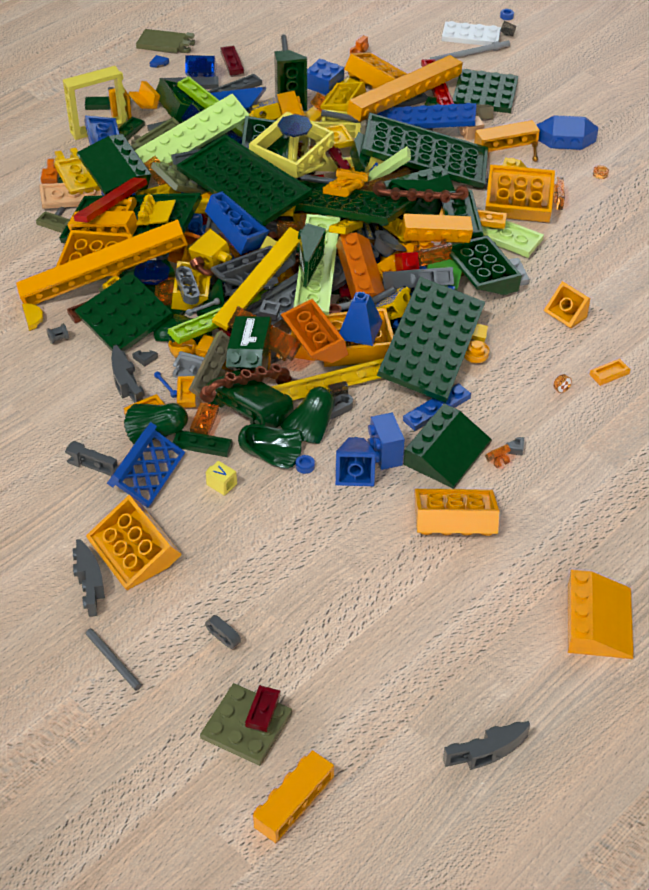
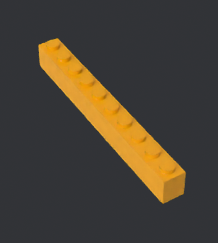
M448 55L350 99L347 114L361 122L368 118L369 113L378 114L458 77L462 73L463 62Z
M175 220L16 282L18 293L23 304L35 305L188 244L179 221Z

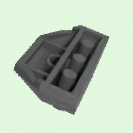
M270 245L213 266L211 271L219 279L239 288L272 249V246Z

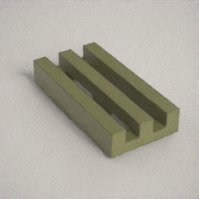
M45 211L36 219V224L62 233L70 219Z

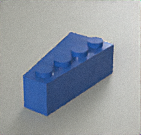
M219 192L210 196L205 212L239 254L242 255L260 248L269 230L225 193Z

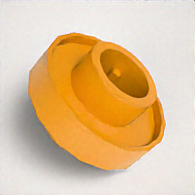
M470 341L464 358L473 363L484 362L489 357V346L482 341Z

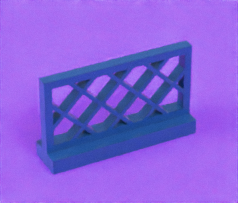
M152 422L145 428L107 482L112 488L116 485L147 508L151 505L185 454V451L155 430L157 426ZM156 438L159 440L162 447H154L152 439ZM155 451H163L165 459H157ZM168 451H174L178 454V457L169 458ZM143 452H151L153 460H145ZM166 463L168 471L161 472L159 464ZM146 464H154L156 472L148 473ZM134 465H142L143 473L136 474ZM157 476L159 485H151L150 477ZM145 477L147 486H139L137 478ZM132 478L134 487H129L123 483L124 479ZM140 490L149 491V500L141 496Z

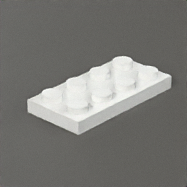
M449 21L445 22L442 41L485 46L499 41L501 27Z

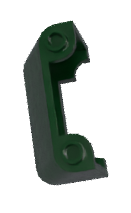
M235 370L232 373L239 376L242 370ZM225 375L212 379L206 386H209L218 379H223ZM255 380L249 381L247 385L233 384L231 388L221 386L215 389L216 396L212 402L208 403V406L214 410L227 405L250 418V424H261L272 428H278L294 411L293 400L289 395L283 394L271 386Z

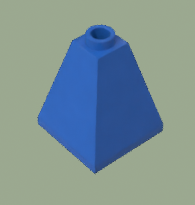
M364 292L355 293L339 332L344 341L373 346L381 327L382 319L370 295Z
M348 437L336 451L335 485L374 487L376 452L365 438Z

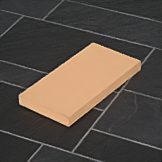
M64 183L39 185L42 209L78 207L84 196L102 195L101 190L96 191L95 189L94 192L85 193L84 191L83 194L79 192L71 195Z

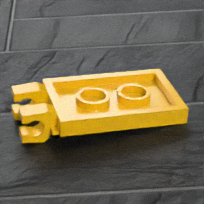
M70 148L72 154L67 159H65L61 150L55 151L57 157H55L54 166L69 194L75 195L79 192L83 194L84 191L85 193L94 192V189L96 191L100 190L77 156V148Z

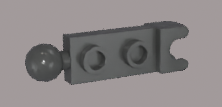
M72 441L65 450V453L71 456L67 463L76 467L82 465L112 476L119 466L117 459L98 453L95 450L87 449L84 444Z

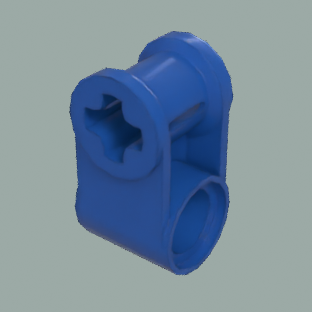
M194 213L188 225V230L201 236L203 217L202 214Z

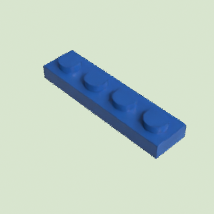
M458 383L452 387L446 403L432 398L403 415V421L414 431H417L427 424L443 404L455 408L471 399V393Z

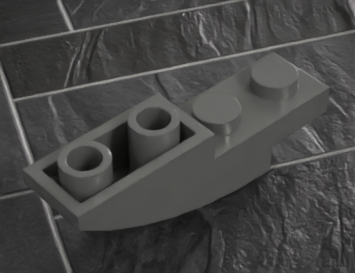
M453 267L382 272L384 290L395 286L396 289L403 286L408 288L416 287L420 277L441 285L454 284Z
M117 345L113 346L111 357L113 377L122 399L129 396L134 403L143 400L145 393L143 388L136 383L133 363L127 360L125 352L121 351Z
M76 539V548H73V560H77V564H73L74 577L78 576L79 585L82 584L83 592H86V596L82 597L83 608L88 609L89 617L97 616V599L105 598L102 575L92 551L82 540Z
M529 721L514 722L502 727L494 726L485 730L484 739L476 738L470 742L453 743L444 747L443 761L445 767L467 762L470 770L500 760L513 752L528 737Z

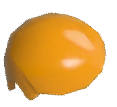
M194 339L178 344L176 341L172 343L169 340L168 346L171 354L177 358L180 351L194 355L197 343Z

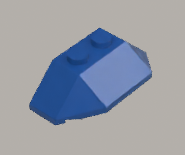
M266 87L214 92L211 94L220 101L233 93L245 110L248 111L249 107L258 102L266 91Z
M554 115L537 124L540 130L538 141L549 148L582 150L597 140L598 126L594 125L586 117Z

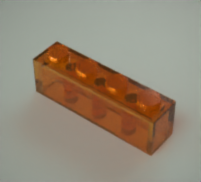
M238 306L227 325L233 328L235 316L255 315ZM271 325L269 353L272 350L277 353V358L283 361L286 359L293 361L302 344L295 337Z

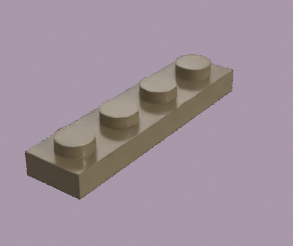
M223 331L216 333L189 388V391L199 398L202 388L212 379L217 378L226 360L230 337Z

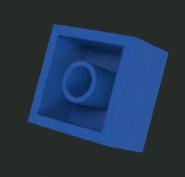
M318 59L307 69V89L324 95L328 94L336 83L344 80V67L324 59Z
M393 412L371 416L370 425H368L370 438L367 439V442L376 452L375 463L379 464L381 470L403 466L405 439Z

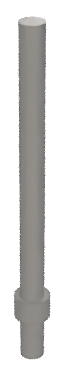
M496 41L489 45L430 57V59L437 61L448 55L458 58L489 50L496 51L510 46V41Z

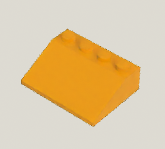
M371 52L351 53L344 68L348 75L358 77L360 82L370 84L372 89L407 74Z
M490 164L485 211L507 213V219L550 223L555 170Z
M71 230L56 267L134 236L133 234ZM124 270L114 273L110 276L118 277Z
M386 308L377 309L382 319V324L373 346L345 341L348 355L334 363L323 361L324 367L367 363L383 359L394 336ZM347 312L326 315L338 332H340Z
M415 489L417 533L424 535L441 533L443 535H451L453 533L472 535L473 533H481L485 536L498 534L499 508L493 490Z
M128 495L86 535V538L126 590L168 569L182 555L144 506L131 495Z
M571 569L568 581V653L633 659L631 588L592 571Z

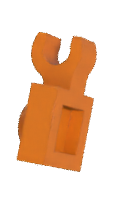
M364 35L356 41V45L350 48V54L367 51L369 47L368 37Z
M48 159L47 168L42 169L41 183H58L59 173L54 166V159Z

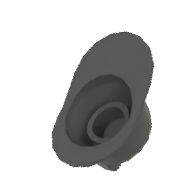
M382 230L375 231L376 240L374 247L380 252L381 256L388 257L397 250H407L391 234Z

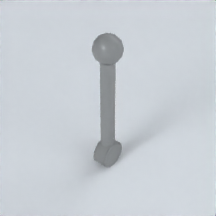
M215 298L210 303H207L195 309H188L186 310V315L192 316L194 312H197L214 304L219 305L220 299Z

